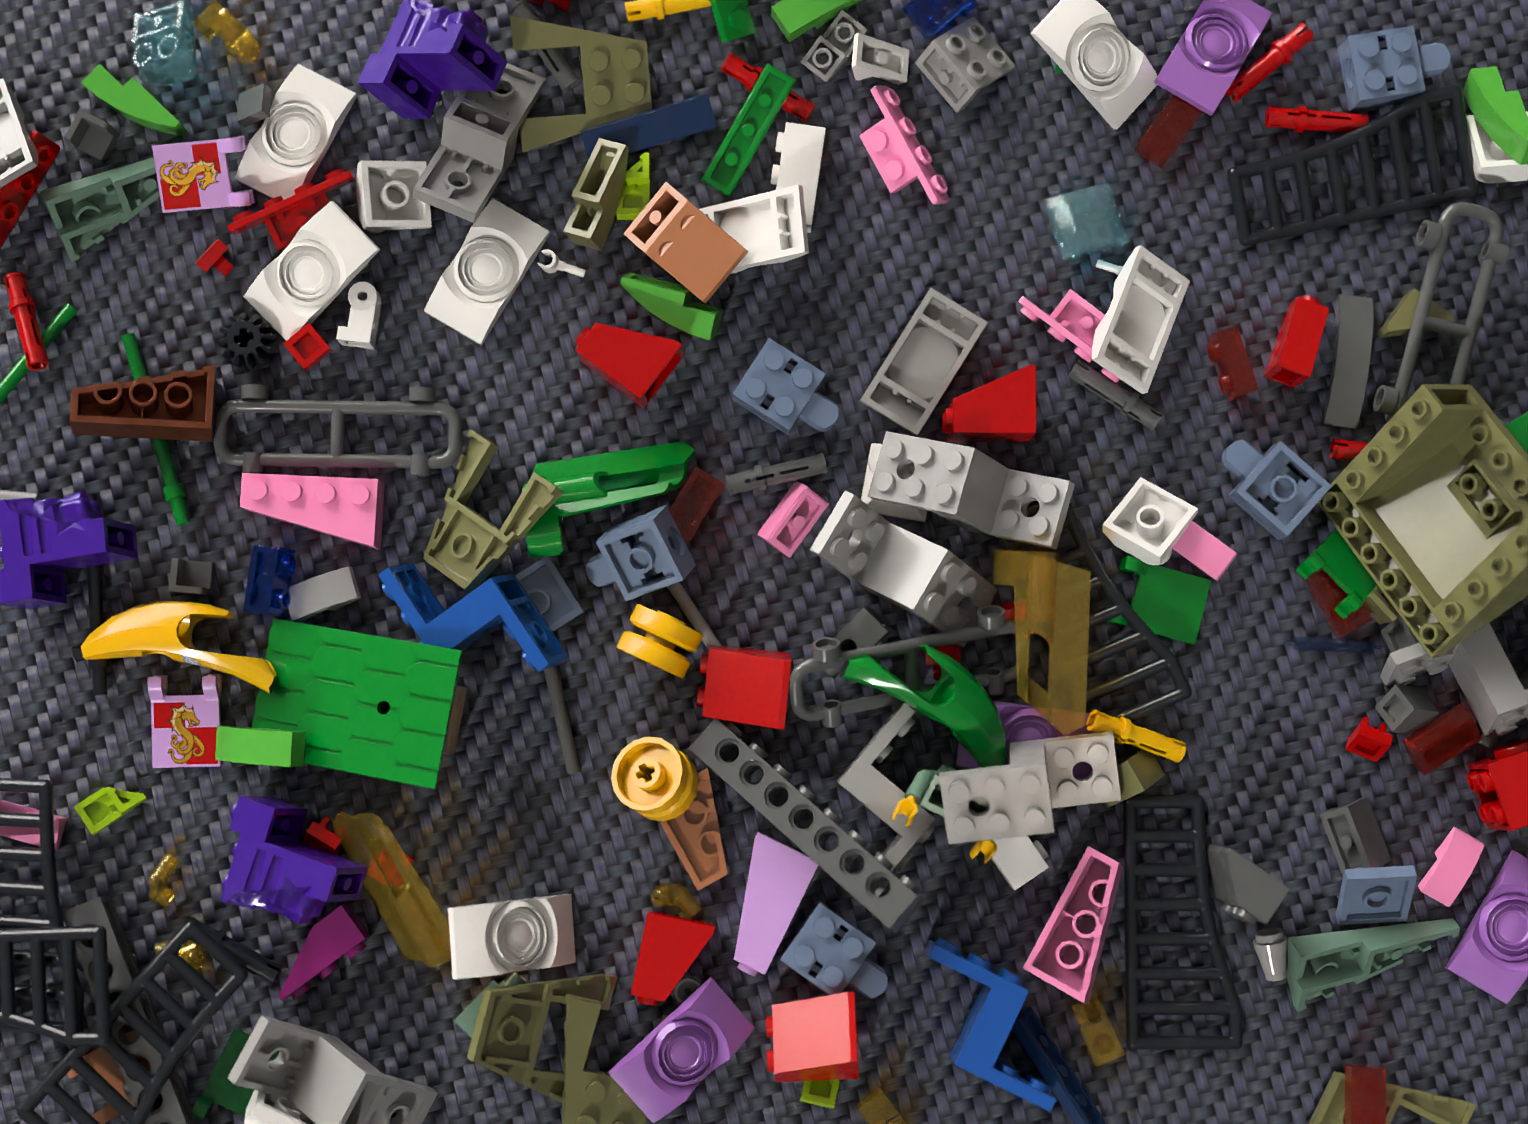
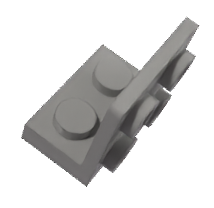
M975 17L966 20L935 38L915 62L956 113L963 110L982 88L1004 76L1015 67L1014 63Z

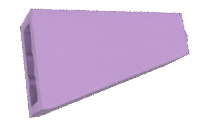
M759 831L754 839L734 960L739 962L737 968L755 977L758 972L766 974L818 867V864L808 855Z

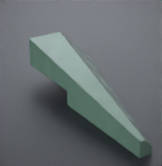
M154 157L40 191L71 262L81 258L80 254L92 244L96 243L98 245L105 239L104 235L120 223L125 224L160 197Z
M1453 918L1288 937L1286 976L1293 1006L1297 1012L1307 1009L1305 1003L1320 995H1323L1326 999L1335 995L1333 989L1349 982H1354L1357 985L1402 963V956L1418 948L1422 952L1432 949L1430 942L1444 936L1457 937L1460 927Z

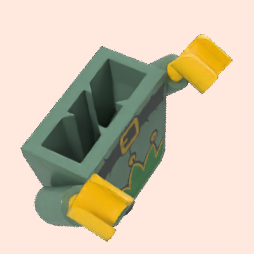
M942 764L938 771L921 770L918 772L905 794L906 799H901L898 802L892 819L895 820L897 814H904L908 817L905 826H910L917 813V805L919 804L945 817L939 773L957 770ZM976 796L970 800L969 807L974 812L981 813L988 809L989 802L984 797ZM993 840L977 841L970 849V856L974 859L981 851L985 856L984 864H986L996 853L997 845Z

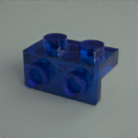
M911 0L902 8V11L927 40L933 35L939 37L949 31L954 26L951 20L960 13L965 17L979 4L976 0Z
M253 545L243 612L285 617L286 609L291 601L289 592L291 577L296 568L295 550L278 546Z

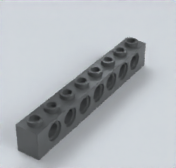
M714 718L688 749L884 925L896 933L923 902L916 894L920 888L905 875L900 879L897 878L890 871L894 865L881 853L877 852L875 856L871 855L864 848L868 842L852 829L849 834L839 826L843 820L830 808L826 807L824 811L819 809L814 804L818 798L805 786L801 785L799 789L789 782L793 776L779 763L774 767L767 763L764 759L768 754L754 741L748 746L741 740L740 737L744 732L731 721L723 724ZM733 748H739L738 758L733 762L727 763L728 752ZM763 769V779L757 784H751L752 774L756 770ZM782 791H788L787 802L777 807L775 805L776 796ZM806 813H812L814 819L811 826L801 829V817ZM832 835H838L839 843L836 849L826 851L825 841ZM856 858H863L865 862L863 870L858 874H851V862ZM883 880H888L891 886L889 893L884 897H877L875 893L877 884Z
M107 895L97 897L62 912L65 927L102 925L106 928L108 961L113 966V974L109 978L111 1005L114 995L117 992L122 993L140 972L111 896ZM76 940L77 968L80 972H84L88 985H86L88 998L92 1004H95L93 944H91L90 940ZM143 990L130 1006L164 1037L149 995ZM119 1016L111 1025V1036L137 1061L140 1057L146 1058L150 1063V1073L154 1076L164 1057L139 1033L135 1043L129 1041L125 1034L129 1024ZM112 1058L115 1067L121 1069L125 1082H123L124 1093L129 1101H133L137 1109L146 1089ZM175 1067L160 1091L163 1097L161 1107L153 1106L145 1124H164V1122L170 1124H197L196 1118L190 1115L192 1108Z

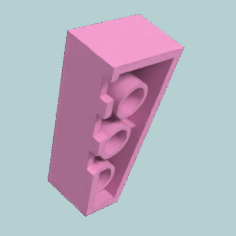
M242 473L241 508L381 550L385 484L379 479Z
M1089 846L1087 847L1023 966V969L1088 1005L1123 866L1119 862Z

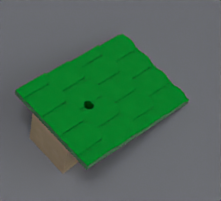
M273 618L265 660L272 664L277 675V682L271 694L259 688L255 701L252 728L304 731L305 764L437 789L443 754H455L467 687L457 685L463 651ZM388 702L390 711L386 714L385 705Z

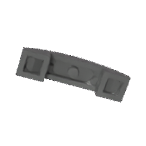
M1339 294L1334 328H1337L1330 389L1326 392L1322 425L1356 430L1363 406L1371 358L1373 298Z

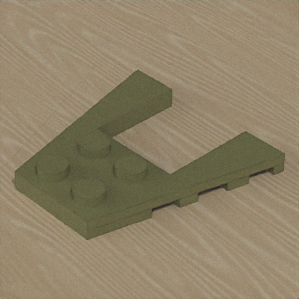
M510 17L513 52L580 47L586 114L525 118L520 126L523 153L581 134L580 131L652 110L647 41L520 17Z
M469 429L467 437L471 439L465 455L460 454L455 467L459 470L453 489L448 488L444 500L448 503L442 520L437 518L423 559L464 590L472 592L481 585L561 496L564 490L534 472L501 529H499L465 505L499 446L478 432Z
M605 973L484 989L467 1059L563 1103L565 1073L563 1071L534 1068L550 1002L565 1003V995L571 994L599 1000L602 1004L600 1009L609 1010L617 977Z
M566 994V1021H564L565 1057L563 1060L565 1077L562 1124H645L648 1117L609 1073L584 1068L602 1004L599 1000ZM663 1014L662 1021L665 1020L669 1015Z
M1334 1071L1309 1124H1390L1399 1105L1437 1124H1468L1477 1105L1461 1099Z

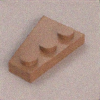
M708 768L697 773L699 780L697 794L689 809L677 818L664 822L659 821L698 891L728 874Z

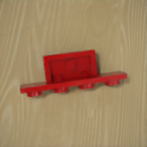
M33 131L30 138L38 152V166L0 188V248L60 151L59 145L37 131Z
M343 169L332 171L325 175L326 181L314 186L312 182L296 188L294 190L295 195L283 200L282 196L275 197L263 204L265 208L256 213L248 210L234 216V222L227 225L230 233L237 235L265 222L277 250L281 252L291 243L299 229L330 202L327 196L328 193L356 181V178L350 170L346 172Z

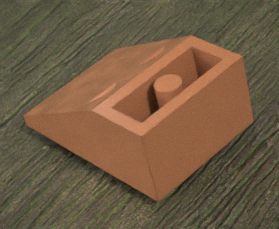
M667 182L663 184L623 233L705 304L749 252Z

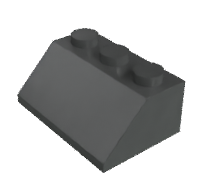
M1209 844L1206 853L1215 897L1224 903L1221 909L1237 920L1247 921L1252 925L1256 921L1267 924L1290 888L1231 848Z

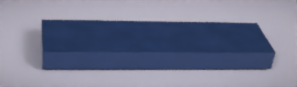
M705 93L580 131L589 159L599 138L626 144L629 148L628 153H632L717 127L709 96Z
M1029 1006L1021 1010L1012 1029L1073 1124H1105L1102 1115L1032 1007Z

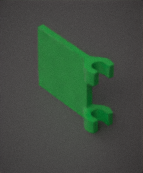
M1336 528L1296 569L1306 580L1314 571L1317 572L1322 568L1343 589L1347 597L1334 609L1343 620L1352 611H1357L1363 605L1365 598L1377 586V583Z
M1132 556L1122 557L1118 570L1138 575L1131 603L1133 610L1155 635L1195 645L1211 580L1159 565H1149ZM1121 615L1106 621L1132 628Z

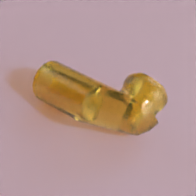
M168 853L163 856L149 878V897L154 903L158 902L162 906L169 905L175 896L174 891L167 888V880L180 863L177 858Z
M663 883L656 886L651 893V901L655 906L678 905L688 919L702 909L688 890L681 884Z
M170 940L155 944L156 955ZM190 940L178 951V954L194 969L202 967L206 961L203 948Z

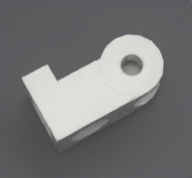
M358 282L348 292V300L351 304L348 327L338 326L336 339L343 346L375 350L381 297L370 283Z

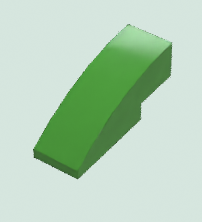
M782 0L771 7V16L787 40L791 42L813 27L818 29L837 17L841 10L846 11L862 0Z
M99 64L81 82L106 106L129 120L164 133L184 136L188 132L133 77L122 86Z
M1497 66L1470 69L1463 93L1476 120L1488 136L1508 156L1520 165L1528 164V116L1519 90L1505 92Z
M632 272L621 277L620 284L648 311L669 325L709 341L718 335L723 309L692 301L693 293L685 286Z
M217 726L215 760L280 767L304 766V731Z

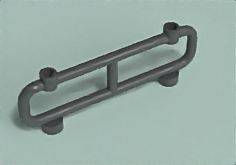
M1457 202L1449 205L1442 212L1438 223L1424 220L1418 229L1416 236L1417 246L1431 249L1396 386L1393 388L1381 385L1375 394L1373 403L1375 411L1388 414L1387 422L1406 403L1425 329L1461 338L1450 384L1464 385L1495 264H1504L1509 254V246L1501 243L1504 228L1501 218L1495 211L1487 207L1468 202ZM1460 215L1482 220L1489 226V236L1481 249L1482 263L1465 325L1428 316L1451 226L1454 219Z
M245 384L241 385V399L230 400L221 405L214 419L213 443L215 452L225 463L243 466V473L262 474L263 466L411 468L412 476H431V469L445 468L454 463L460 455L462 446L460 415L449 404L436 402V388L410 387L409 402L268 399L269 386ZM237 412L331 414L330 454L233 452L227 446L228 418ZM345 414L443 416L448 421L447 451L442 455L344 454Z
M988 605L979 608L977 611L978 626L841 652L840 641L836 638H819L812 643L813 658L800 662L790 674V704L793 712L801 719L806 721L822 720V724L825 727H838L843 723L842 715L905 702L887 693L842 702L826 700L821 703V706L808 707L804 703L802 685L803 679L807 674L841 667L847 659L864 653L874 660L904 654L906 684L917 691H926L937 683L920 686L918 651L923 650L920 648V645L925 644L932 648L1014 633L1018 637L1019 657L1017 663L1013 667L1006 669L990 667L985 669L984 673L973 675L988 694H1001L1005 691V682L1020 678L1029 669L1032 661L1031 634L1024 623L1017 620H1005L1004 608Z

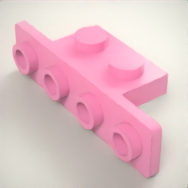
M875 85L870 91L885 118L859 136L890 193H896L918 178L932 204H945L950 200L947 194V184L934 171L931 165L932 158L930 153L924 146L920 145L915 136L916 128L908 117L904 116L899 107L900 99L898 95L888 86Z
M1071 289L1051 315H1048L1026 297L1022 296L1018 302L1023 305L1020 311L1035 323L1041 318L1050 325L1047 332L1062 343L1066 338L1077 345L1074 350L1075 353L1089 363L1092 361L1095 330L1105 314ZM1105 368L1101 370L1104 375L1115 383L1120 380Z

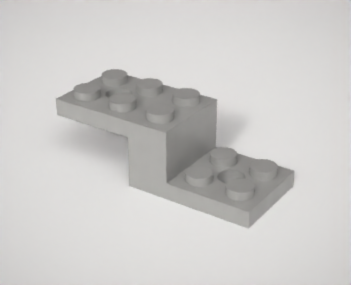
M507 63L495 90L503 89L508 92L507 94H500L495 91H460L444 116L441 145L413 187L412 198L475 223L514 158L518 129L544 89L545 78ZM460 181L465 185L457 187L450 183Z

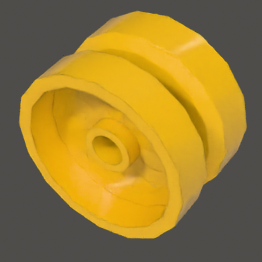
M636 604L630 621L632 625L647 633L643 637L632 631H624L616 647L684 679L691 663L687 657L675 652L674 649L677 646L686 651L695 652L704 635L685 626V622L659 610L655 612Z
M644 737L634 740L622 749L614 762L611 775L613 790L622 803L649 820L663 822L677 818L689 809L696 797L699 784L696 767L690 758L672 744L656 737Z

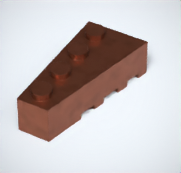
M215 365L205 366L201 370L186 372V370L175 371L171 375L153 378L150 376L138 377L135 381L124 383L115 381L73 388L69 419L73 435L213 442L216 389Z

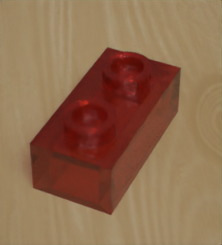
M1173 95L1134 150L1162 169L1203 111Z
M1237 326L1215 332L1208 338L1209 344L1206 345L1210 361L1217 364L1220 373L1217 376V380L1222 394H1227L1230 402L1257 391L1259 388Z
M695 467L669 509L683 539L690 544L725 489L724 483L698 467Z
M1323 569L1313 573L1305 580L1336 637L1345 636L1373 621L1364 604L1357 611H1352L1344 620L1336 613L1335 607L1347 597V594Z
M1459 704L1402 741L1411 763L1425 776L1482 739L1473 716Z
M1345 1064L1344 1124H1386V1068L1380 1065Z

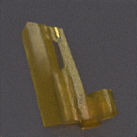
M994 550L993 584L1014 586L1017 695L1040 712L1062 734H1070L1085 726L1091 571L1059 562V552ZM1034 633L1044 637L1050 647L1048 692L1028 677L1030 635Z
M341 811L336 813L333 829L337 836L343 839L342 845L350 860L368 866L364 885L405 960L424 961L427 967H436L451 960L449 916L445 918L390 829L385 826L379 816L373 813H359L354 816Z

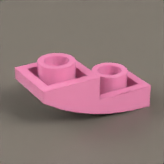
M1191 521L1172 548L1216 581L1220 579L1238 555L1193 521Z
M1454 827L1436 850L1437 860L1418 884L1420 891L1450 907L1475 868L1484 848L1483 842Z

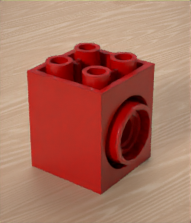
M1528 738L1496 748L1493 750L1494 755L1466 764L1469 773H1466L1468 785L1473 792L1477 793L1481 804L1478 806V812L1481 820L1485 825L1489 826V829L1513 831L1528 826Z

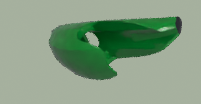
M920 645V648L940 665L941 669L940 679L937 684L926 691L913 689L866 653L845 661L840 670V678L879 689L905 702L930 719L951 728L953 736L982 768L1005 765L1007 757L1005 729L996 705L981 683L961 664L948 655L928 645Z

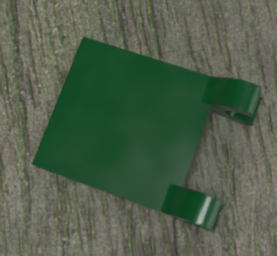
M234 1028L201 1096L191 1111V1116L202 1121L204 1119L207 1120L214 1103L245 1116L247 1105L254 1090L234 1085L228 1079V1076L247 1043L250 1034ZM279 1051L273 1053L269 1061L275 1060Z

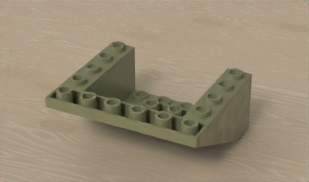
M1422 384L1331 483L1332 487L1319 500L1318 504L1429 656L1437 658L1528 596V454L1472 385Z

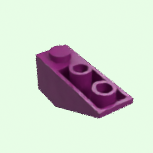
M348 903L340 905L313 925L278 996L281 1001L289 996L296 1000L311 989L308 982L319 975L323 980L339 968L336 964L339 959L345 955L351 959L367 947L363 941L371 935Z

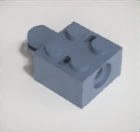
M1414 26L1347 36L1338 47L1349 112L1403 104L1417 94L1426 90L1424 78L1439 76L1449 66L1451 55L1448 48L1442 43L1417 46Z
M768 338L732 394L733 401L788 436L799 420H802L818 431L825 432L831 429L838 419L836 403L818 392L825 381L826 374ZM761 404L764 405L765 407H767L768 410H766L765 408L761 407Z
M1245 440L1233 442L1222 453L1221 460L1223 465L1241 480L1228 497L1277 540L1288 537L1332 487L1330 483L1281 441L1271 446L1264 455Z
M667 505L609 527L596 541L600 552L594 554L586 564V575L590 582L598 587L616 582L625 601H629L683 581L696 564Z
M819 900L780 955L782 962L829 995L840 994L849 985L863 996L875 998L880 996L887 987L888 978L884 969L867 957L875 946L876 941ZM840 926H843V927H844L845 929H847L848 931L845 932L844 930H842V929L840 928Z

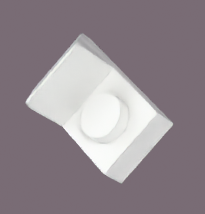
M860 33L854 34L852 70L855 80L860 81L876 77L898 85L907 82L909 49Z

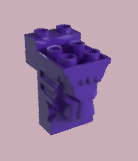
M403 0L380 53L370 54L357 83L403 119H429L442 90L495 91L508 61L486 43L488 30L482 25V18L472 9L454 13L448 8H436L435 4L428 1Z
M78 492L63 499L49 498L41 501L35 500V498L0 500L2 539L0 556L4 562V568L0 569L1 606L31 610L67 604L64 570L138 559L135 525L104 518L101 505L97 501L92 500L89 494Z
M239 796L238 802L234 805L231 812L232 822L229 829L241 833L233 848L234 858L230 871L223 880V893L220 901L249 909L262 908L271 913H281L297 924L308 923L311 918L318 917L327 902L359 900L368 866L298 842L308 811L307 808L276 797Z

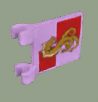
M245 136L152 146L163 213L249 206L255 203L253 190L232 191L227 153L247 150Z
M222 674L202 676L204 694L167 695L168 675L148 677L147 685L151 700L153 768L221 767L222 761L215 760L217 726H221L220 697Z

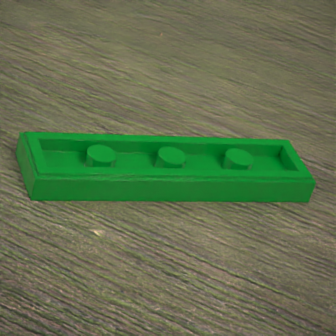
M766 64L701 179L702 182L731 198L797 82L796 79L772 65Z

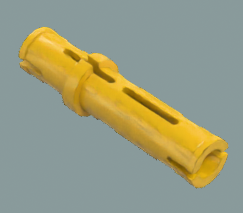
M637 0L624 2L627 21L632 23L657 17L658 20L665 19L664 15L710 7L711 3L710 0Z
M1096 709L1088 716L1087 730L1095 733L1113 731L1114 743L1132 745L1176 763L1184 758L1186 743L1183 741L1172 739L1163 734L1131 723V720L1128 718L1112 717Z

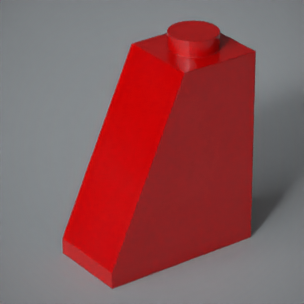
M1303 295L1302 298L1297 296L1290 302L1263 377L1295 388L1311 376L1329 308L1322 306V302L1319 299Z
M649 910L630 995L638 996L637 1002L657 1006L658 1001L664 1002L712 937L716 924Z

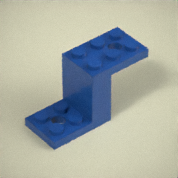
M414 563L388 567L378 575L383 582L382 589L391 600H395L402 611L401 617L408 627L415 630L422 644L463 651L503 622V628L512 639H516L524 650L522 651V656L531 668H536L538 672L560 665L569 658V655L514 573L488 579L446 611Z
M939 937L937 942L929 939L923 950L929 958L983 984L949 1055L953 1063L1051 1112L1056 1098L1049 1091L1051 1087L1046 1084V1081L1031 1073H1027L1026 1077L1019 1075V1071L1015 1069L1014 1065L998 1058L1029 992L1022 985L1024 979L1001 967L999 973L990 969L992 964L988 960L970 952L968 957L959 954L961 948L942 937Z

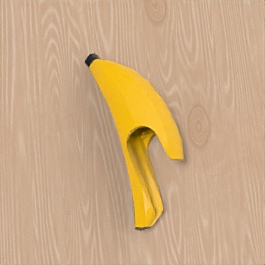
M161 601L135 606L111 616L91 632L82 645L72 647V653L76 662L163 654L174 661L203 666L233 675L269 694L275 689L277 682L274 668L267 660L199 651L195 648L192 642V632L198 622L208 618L234 619L231 611L209 604L187 601Z

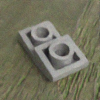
M841 10L823 36L820 35L801 60V63L827 83L853 53L854 34L867 35L869 30Z
M349 566L310 578L283 590L293 622H302L325 610L335 611L361 599L353 568Z

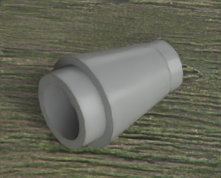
M1264 928L1254 933L1255 940H1253V945L1266 980L1280 981L1287 977V937L1283 935L1281 928Z

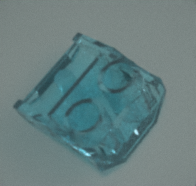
M179 0L177 3L144 14L140 12L134 14L132 46L135 52L133 54V63L138 67L139 80L148 85L173 86L195 79L198 66L195 63L196 43L192 21L193 11L189 0Z
M1109 183L1061 194L1044 201L1050 225L1064 262L1071 260V258H1077L1082 254L1088 255L1093 251H1103L1114 246L1118 247L1120 244L1125 246L1130 243L1122 225Z

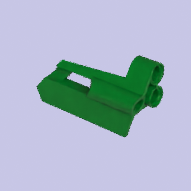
M680 441L536 464L532 474L535 472L564 491L526 533L530 559L561 555V552H563L562 546H564L561 528L562 517L667 494L668 491L680 488L687 476V464L696 454L695 449ZM645 485V486H641V487H634V488H628V489H622V490H615V491H609V492H607V490H613V489H619V488H626V487H632V486Z

